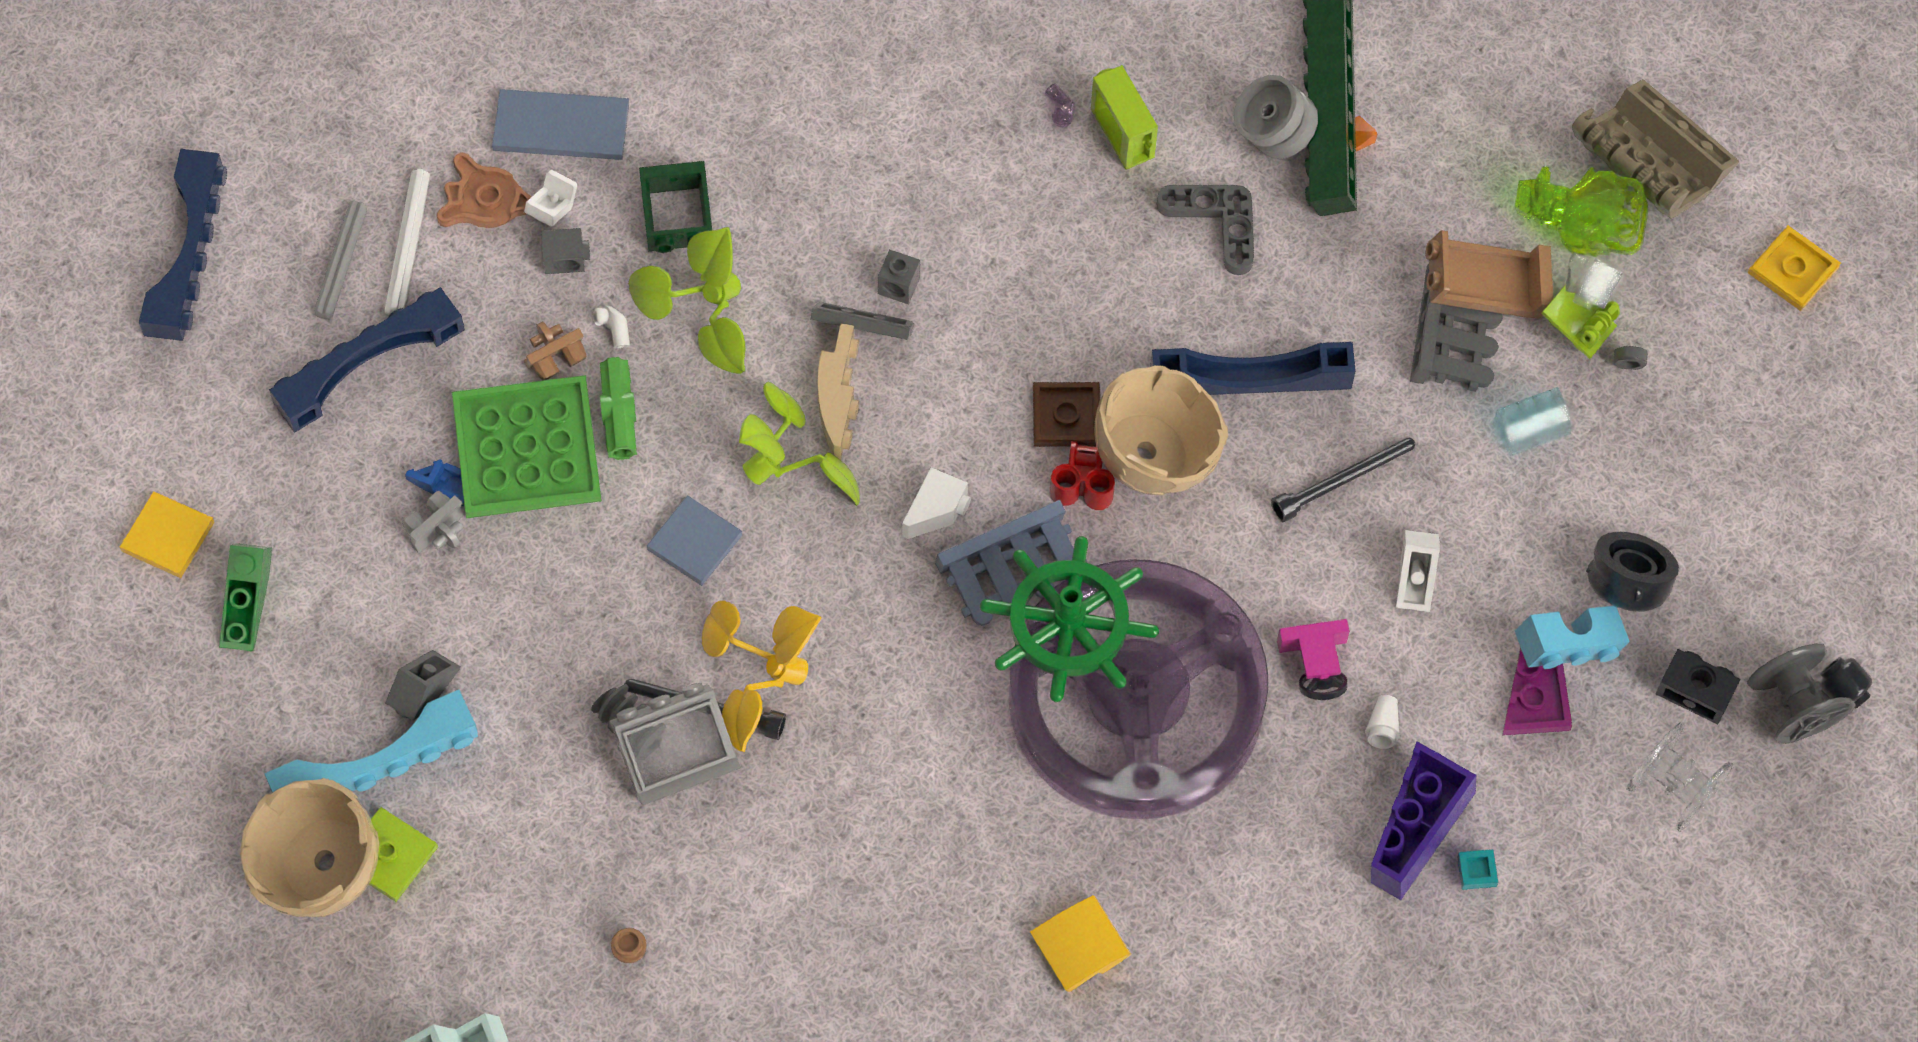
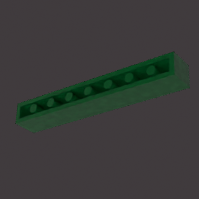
M1303 0L1304 7L1307 10V18H1303V30L1307 37V45L1303 46V55L1308 65V73L1304 74L1303 80L1305 89L1308 92V98L1312 100L1318 115L1315 134L1307 144L1309 158H1305V169L1309 177V186L1305 188L1306 200L1309 206H1313L1319 216L1357 211L1353 0Z

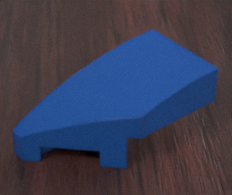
M442 459L434 461L431 466L417 471L411 469L406 472L405 477L409 482L432 495L436 491H440L450 499L455 495L462 501L461 506L464 507L460 468L448 463L443 464Z

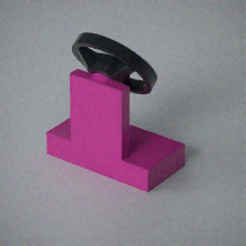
M1347 619L1279 629L1277 637L1279 653L1301 651L1305 674L1299 679V690L1304 696L1314 700H1330L1346 692L1348 688L1347 677L1341 672L1335 645L1347 643L1350 632ZM1313 678L1307 688L1303 686L1304 683ZM1331 687L1338 688L1330 692H1314L1317 689L1326 690Z

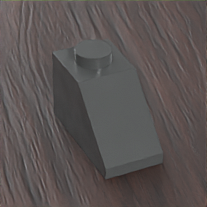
M431 650L398 670L385 704L394 708L400 716L414 721L419 718L428 702L440 697L461 666Z

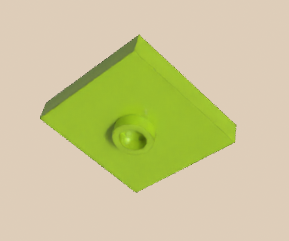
M380 807L371 818L373 827L378 834L379 852L377 866L369 885L397 902L437 850L438 844Z

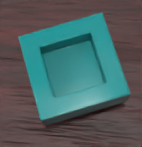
M1494 849L1458 853L1457 860L1462 890L1497 887L1499 882Z

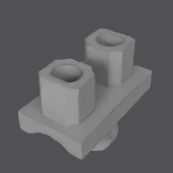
M436 491L426 502L427 508L433 513L429 518L424 520L416 511L409 514L402 521V524L410 537L412 548L419 554L430 544L437 550L445 543L452 548H456L460 544L456 534L463 529L462 524L458 520L465 515L461 509L462 501L455 495L450 499L440 491Z

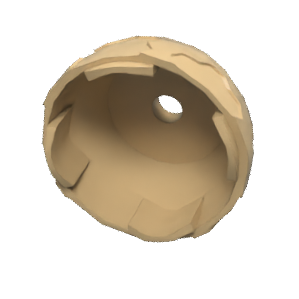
M1154 365L1148 368L1133 369L1126 373L1123 372L1108 385L1097 408L1094 434L1096 446L1104 465L1119 482L1132 490L1144 494L1165 495L1167 493L1186 491L1198 485L1213 472L1226 444L1228 428L1225 425L1216 401L1194 378L1183 372L1167 369L1165 366ZM1144 448L1148 450L1152 455V459L1141 457L1137 449Z
M325 778L320 780L294 781L271 794H266L258 802L256 809L243 829L240 857L250 892L263 905L266 904L280 913L295 917H325L349 906L365 891L372 880L377 866L379 839L367 811L351 790L333 780ZM326 854H333L335 858L333 866L325 871L320 870L319 862L321 858Z

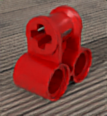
M1071 441L1068 464L1057 466L1051 474L1050 496L1054 502L1060 500L1063 506H1069L1074 504L1079 496H1083L1086 505L1094 510H1104L1112 504L1115 478L1108 470L1102 468L1103 461L1097 447L1078 445L1077 441ZM1061 483H1069V484H1071L1072 486H1071V487H1062V486H1060L1059 484H1061ZM1102 487L1105 491L1097 492L1092 488Z

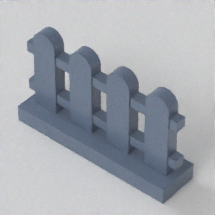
M1060 500L937 554L935 565L940 574L949 571L951 576L946 578V582L949 587L956 585L966 607L961 609L964 618L971 616L977 625L984 626L991 622L993 614L984 613L980 610V602L982 600L990 599L1012 603L1013 596L1020 583H1016L1006 562L1013 559V553L1016 550H1024L1038 568L1045 564L1037 548L1045 544L1048 545L1055 561L1072 560L1074 548L1067 536L1072 532L1069 523L1062 526L1060 522L1063 520L1066 512ZM1040 530L1042 535L1032 539L1030 534ZM1010 544L1012 549L1001 553L999 548ZM980 558V563L970 566L969 561ZM985 571L996 591L995 594L989 597L985 596L976 578V575ZM1039 591L1035 593L1037 597L1044 598Z

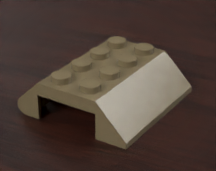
M1644 79L1626 88L1616 106L1595 119H1590L1595 111L1591 108L1579 115L1572 124L1574 136L1583 143L1587 150L1596 154L1613 172L1618 173L1632 185L1636 192L1646 197L1656 206L1659 212L1667 215L1670 219L1704 200L1739 163L1735 156Z

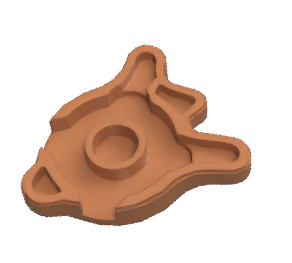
M464 152L454 157V168L461 177V180L459 182H448L444 186L448 202L437 212V220L440 226L449 227L458 223H470L478 227L494 228L504 225L518 216L526 215L524 212L525 205L531 196L523 191L510 172L497 167L479 165Z

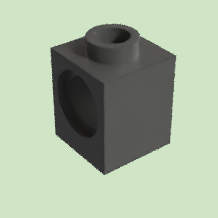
M581 228L541 231L545 274L585 272L584 260H590L589 240L582 239Z
M889 249L878 274V294L909 305L920 279V259Z

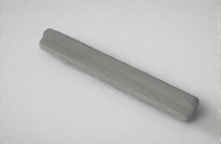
M353 200L348 205L314 308L315 315L319 318L329 320L333 317L367 212L366 204Z

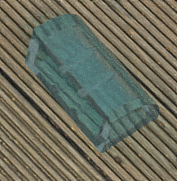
M1558 387L1497 409L1493 421L1510 457L1571 434L1569 412Z

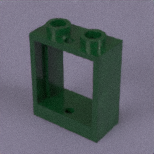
M704 161L639 167L648 252L668 253L674 249L687 248L693 236L712 230ZM699 189L703 226L654 231L651 193Z

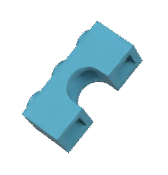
M1615 606L1588 608L1571 624L1574 633L1565 626L1560 612L1530 615L1515 630L1528 668L1543 666L1544 669H1550L1562 663H1571L1576 666L1599 659L1600 662H1608L1617 658L1620 655L1619 652L1630 642Z

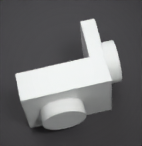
M550 170L546 173L543 188L526 202L524 212L552 227L573 207L577 183Z

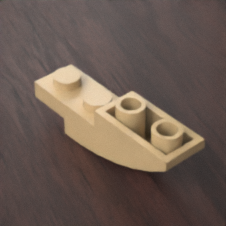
M847 324L840 325L834 353L821 350L818 366V403L822 430L831 453L840 460L843 449H850L853 430L848 429L850 419L856 420L859 409V400L854 399V387L850 386L853 369L848 368L850 358L856 359L859 339L854 338V326Z

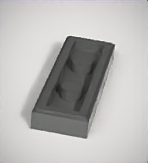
M818 302L812 308L810 320L838 326L841 324L853 325L854 329L905 340L910 338L914 328L913 321L824 302Z

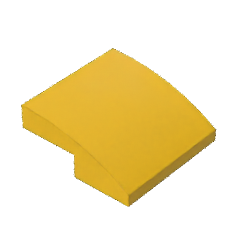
M1094 895L1065 909L1030 931L1064 989L1068 992L1076 989L1096 974L1107 972L1132 955Z

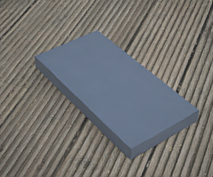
M500 89L492 142L493 151L623 160L629 98Z

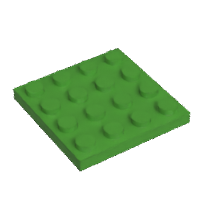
M586 375L452 392L466 518L602 501Z

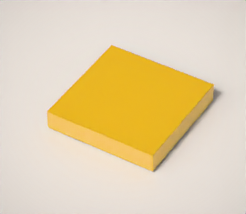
M1787 225L1749 268L1748 274L1801 311L1837 271L1841 262Z
M153 491L120 545V549L125 554L182 578L215 522L213 517Z

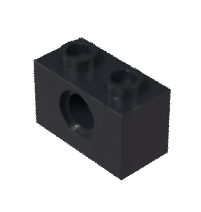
M1677 649L1660 682L1656 695L1718 725L1741 679L1734 676L1733 672L1725 667H1715L1703 661L1694 652H1684ZM1692 680L1702 681L1707 688L1701 689L1696 687Z

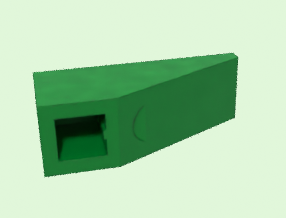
M240 543L230 545L219 648L254 651L269 581L272 547Z

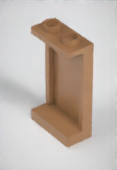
M1440 230L1427 243L1425 256L1429 260V274L1426 284L1427 289L1430 290V303L1527 318H1541L1543 316L1541 313L1553 300L1551 246L1538 244L1531 252L1449 240L1448 231Z

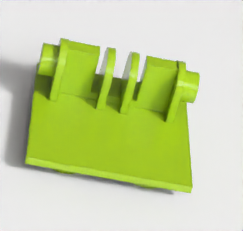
M1569 280L1541 314L1549 320L1552 326L1564 334L1579 351L1590 359L1617 327L1613 321L1620 315V309L1615 301H1607L1600 307H1597Z

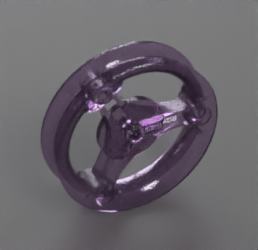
M1130 559L1096 565L1107 572L1114 580L1134 567L1141 568L1143 577L1123 591L1126 600H1147L1173 606L1199 620L1202 623V630L1186 639L1167 646L1144 639L1125 640L1120 651L1112 659V662L1126 678V685L1121 689L1114 687L1101 669L1086 675L1070 677L1086 689V700L1095 719L1108 731L1120 736L1122 740L1127 767L1119 771L1115 777L1104 775L1080 763L1066 752L1052 736L1042 716L1038 697V678L1047 674V672L1031 664L1025 657L1010 666L1009 710L1015 737L1023 754L1037 774L1063 797L1083 808L1103 815L1124 819H1153L1182 813L1197 807L1221 792L1243 769L1254 750L1261 730L1268 695V668L1261 640L1252 622L1237 602L1219 586L1196 572L1181 566L1153 560ZM1068 580L1062 581L1054 587L1059 595L1062 589L1068 586ZM1082 583V601L1096 593L1098 590L1088 584ZM1044 597L1036 605V607L1052 609ZM1025 620L1030 635H1033L1049 624V622ZM1059 635L1047 641L1053 644L1052 647L1044 649L1056 654ZM1224 635L1231 640L1223 642L1217 639L1216 636ZM1073 638L1071 654L1075 656L1087 654L1079 641ZM1204 646L1207 653L1187 665H1183L1180 660L1181 658ZM1216 663L1228 670L1235 671L1237 680L1236 710L1231 726L1220 745L1206 759L1179 774L1160 765L1158 758L1159 735L1174 727L1185 713L1190 695V681ZM1138 686L1142 687L1138 690V692L1133 691L1137 689ZM1149 738L1150 763L1135 764L1134 739ZM1148 782L1153 788L1141 789L1136 784Z

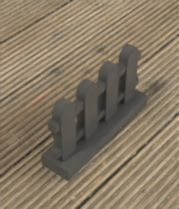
M1428 263L1410 382L1423 384L1428 376L1431 375L1435 376V382L1441 384L1444 383L1445 379L1468 384L1467 390L1476 392L1478 387H1488L1495 376L1490 367L1481 365L1482 358L1493 357L1498 351L1499 346L1494 338L1485 336L1486 329L1497 328L1502 322L1503 316L1501 313L1430 303V290L1427 289L1426 284L1429 274ZM1440 317L1444 318L1443 325L1439 324ZM1457 321L1476 326V333L1453 328V322ZM1436 346L1440 347L1439 354L1435 353ZM1449 350L1472 355V361L1468 362L1449 357Z

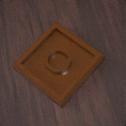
M1033 382L1034 447H1070L1071 441H1077L1078 445L1097 447L1094 425L1100 402V382Z

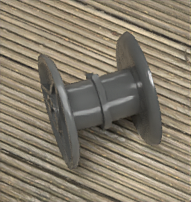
M1814 643L1790 650L1758 668L1747 681V684L1753 690H1768L1778 687L1782 694L1783 706L1789 707L1793 717L1788 719L1778 729L1775 739L1779 744L1797 742L1832 727L1850 714L1856 705L1851 698L1846 697L1824 701L1819 692L1822 686L1819 681L1814 682L1809 671L1815 668L1826 655L1827 649L1824 644Z

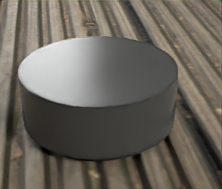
M1623 346L1614 350V365L1620 369L1638 370L1647 365L1648 352L1644 348Z

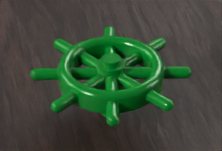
M1084 536L1076 538L1072 560L1055 561L1039 568L1024 550H1016L1013 553V559L1027 577L1015 591L1012 603L984 599L980 602V610L982 612L1010 617L1011 634L1016 646L995 660L996 669L1003 671L1025 657L1037 668L1053 674L1050 698L1054 702H1060L1063 699L1067 677L1082 676L1099 669L1102 670L1114 687L1118 689L1125 687L1126 678L1112 662V659L1123 646L1126 635L1155 638L1159 634V628L1154 624L1129 621V608L1123 591L1143 577L1142 569L1134 567L1114 580L1113 577L1101 568L1086 563L1088 540ZM1068 580V586L1062 589L1060 595L1051 585L1054 582ZM1082 583L1098 590L1084 601H1082ZM1039 591L1052 609L1027 604L1032 596ZM1108 601L1114 618L1089 615V613ZM1025 619L1049 622V624L1033 635H1030ZM1086 628L1111 633L1100 646ZM1059 635L1056 654L1041 647V645ZM1073 638L1079 641L1087 654L1070 656Z

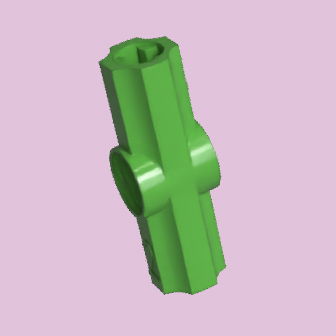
M620 357L607 358L604 362H600L602 384L600 404L602 422L606 428V448L608 458H615L616 460L630 459V457L637 455L634 422L637 421L634 392H631L630 367L628 360L621 359Z

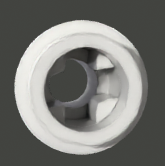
M1381 695L1377 698V703L1365 730L1368 743L1376 748H1391L1400 738L1398 700L1393 696Z

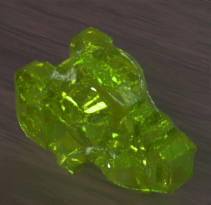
M1542 166L1536 179L1520 180L1518 182L1515 201L1516 212L1528 220L1533 217L1534 222L1542 226L1545 223L1548 229L1558 231L1562 244L1573 254L1582 258L1589 254L1591 257L1597 258L1598 255L1610 256L1611 253L1632 255L1641 249L1644 242L1649 208L1645 198L1644 187L1637 179L1617 176L1612 171L1595 172L1594 168L1590 167L1583 178L1570 189L1550 183L1551 172H1549V167ZM1628 186H1633L1634 191H1627ZM1625 205H1630L1631 210L1637 209L1636 212L1629 211L1625 208ZM1629 219H1631L1634 223L1621 224V221L1624 220L1626 222H1629ZM1624 231H1631L1628 234H1621ZM1636 236L1638 238L1636 243L1630 247L1622 246L1619 243L1630 241Z

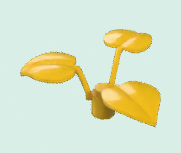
M721 600L712 605L702 631L704 651L709 656L720 657L726 652L729 643H732L768 659L766 670L773 678L770 681L748 684L744 691L739 689L733 690L724 704L722 717L732 746L738 751L745 752L747 742L755 731L762 713L761 696L755 690L774 686L782 688L784 682L800 685L805 681L808 674V663L805 659L797 656L810 639L822 619L821 616L797 606L785 608L778 616L773 627L772 638L776 645L773 647L775 654H771L740 641L733 636L738 630L741 621L739 611L734 604Z

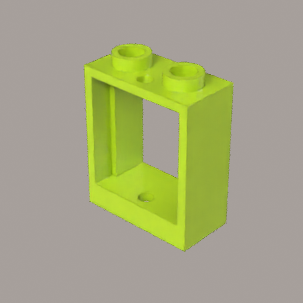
M1123 65L1100 71L1093 77L1091 111L1125 170L1155 158L1158 125Z

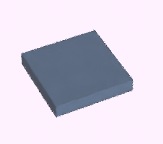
M687 495L647 544V550L703 586L743 535L742 530Z

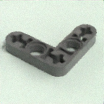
M1167 185L1160 189L1156 205L1158 211L1166 217L1222 218L1223 260L1225 268L1233 275H1244L1251 270L1254 260L1252 196L1247 188L1240 185ZM1186 195H1190L1189 207H1185ZM1203 195L1208 196L1212 199L1213 204L1210 207L1202 208L1195 203V199ZM1168 196H1174L1175 206H1169ZM1234 196H1238L1241 201L1240 214H1234V202L1232 201ZM1239 224L1245 227L1247 233L1240 237L1233 236L1229 232V228L1232 225ZM1236 246H1242L1241 257L1244 259L1243 264H1236V259H1234Z

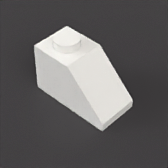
M931 467L902 523V537L910 539L952 525L958 514L964 516L971 501V497L968 496V483Z
M1405 530L1396 608L1430 612L1440 552L1439 534Z

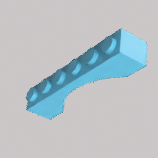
M456 690L428 702L419 718L404 735L390 746L371 756L337 764L311 763L297 759L264 774L272 793L294 781L320 780L321 778L333 780L351 791L357 790L361 792L376 785L377 780L386 776L398 777L409 770V766L421 761L422 763L433 762L441 756V752L453 747L455 749H462L469 746L474 738L478 737V732L460 690Z

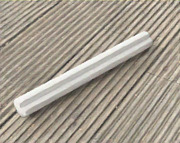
M423 169L413 170L410 176L384 309L387 315H390L397 309H404L406 305L430 181V174Z

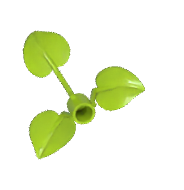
M729 227L701 232L693 236L688 243L687 256L689 264L695 272L701 274V281H706L701 286L670 291L672 281L669 273L657 266H645L631 274L628 281L629 292L638 309L650 319L660 320L671 313L673 307L671 297L703 292V296L708 302L718 304V307L709 317L710 325L700 328L698 332V343L701 353L709 362L720 369L736 374L746 371L744 365L746 346L741 328L736 322L727 317L717 319L723 309L729 307L727 300L738 296L741 291L740 280L732 273L733 246Z
M766 382L763 385L765 398L772 408L783 416V424L773 435L770 427L756 415L750 414L744 419L741 425L739 443L759 450L742 465L748 478L755 484L761 485L773 474L779 478L786 472L817 462L820 463L821 469L828 478L841 488L855 502L856 506L859 505V488L853 473L844 462L832 453L827 452L824 456L818 454L781 467L780 463L785 459V452L778 439L791 422L798 428H802L805 425L806 419L801 406L790 394L778 388L772 382Z

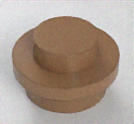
M621 929L612 938L611 950L614 957L620 962H637L646 952V939L637 929Z

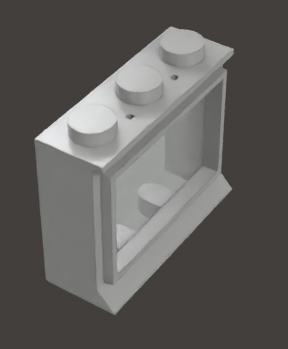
M702 683L691 684L682 689V694L671 698L669 695L656 697L649 701L650 706L639 710L636 707L624 709L616 714L617 718L610 720L636 797L642 805L741 769L714 690L708 684L704 686Z

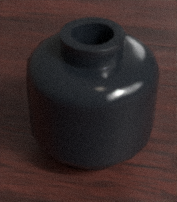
M1838 657L1820 673L1823 677L1820 683L1821 689L1830 699L1838 697L1851 698L1856 704L1854 707L1856 709L1871 696L1867 690L1872 685V678L1854 658L1844 660L1842 657Z

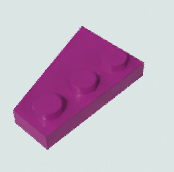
M1520 647L1502 736L1571 731L1572 719L1563 663L1550 669H1544L1543 666L1528 668Z

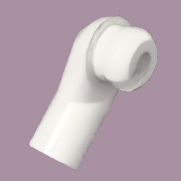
M611 306L596 308L593 312V321L596 325H605V327L611 330L613 347H629L630 340L625 316Z

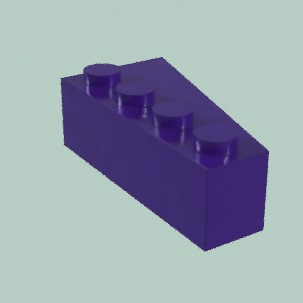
M1416 741L1411 761L1406 768L1398 796L1395 798L1387 826L1384 828L1371 863V883L1402 900L1476 794V774Z

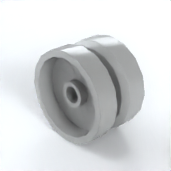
M1267 75L1249 84L1238 97L1233 111L1234 124L1239 133L1270 158L1284 159L1297 154L1310 142L1318 124L1317 109L1312 100L1300 92L1289 80L1278 75Z

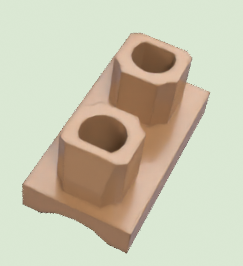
M543 321L536 324L539 334L529 340L534 348L542 343L545 346L527 355L524 363L528 369L533 367L536 374L544 381L560 372L552 358L558 353H563L570 367L585 360L587 356L581 343L584 336L580 328L554 340L555 336L563 333L560 324L548 328Z

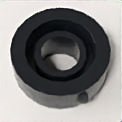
M1611 532L1601 536L1597 541L1594 549V559L1589 563L1586 572L1593 590L1603 600L1624 610L1645 612L1661 606L1668 598L1677 578L1679 565L1674 555L1657 541L1631 532Z

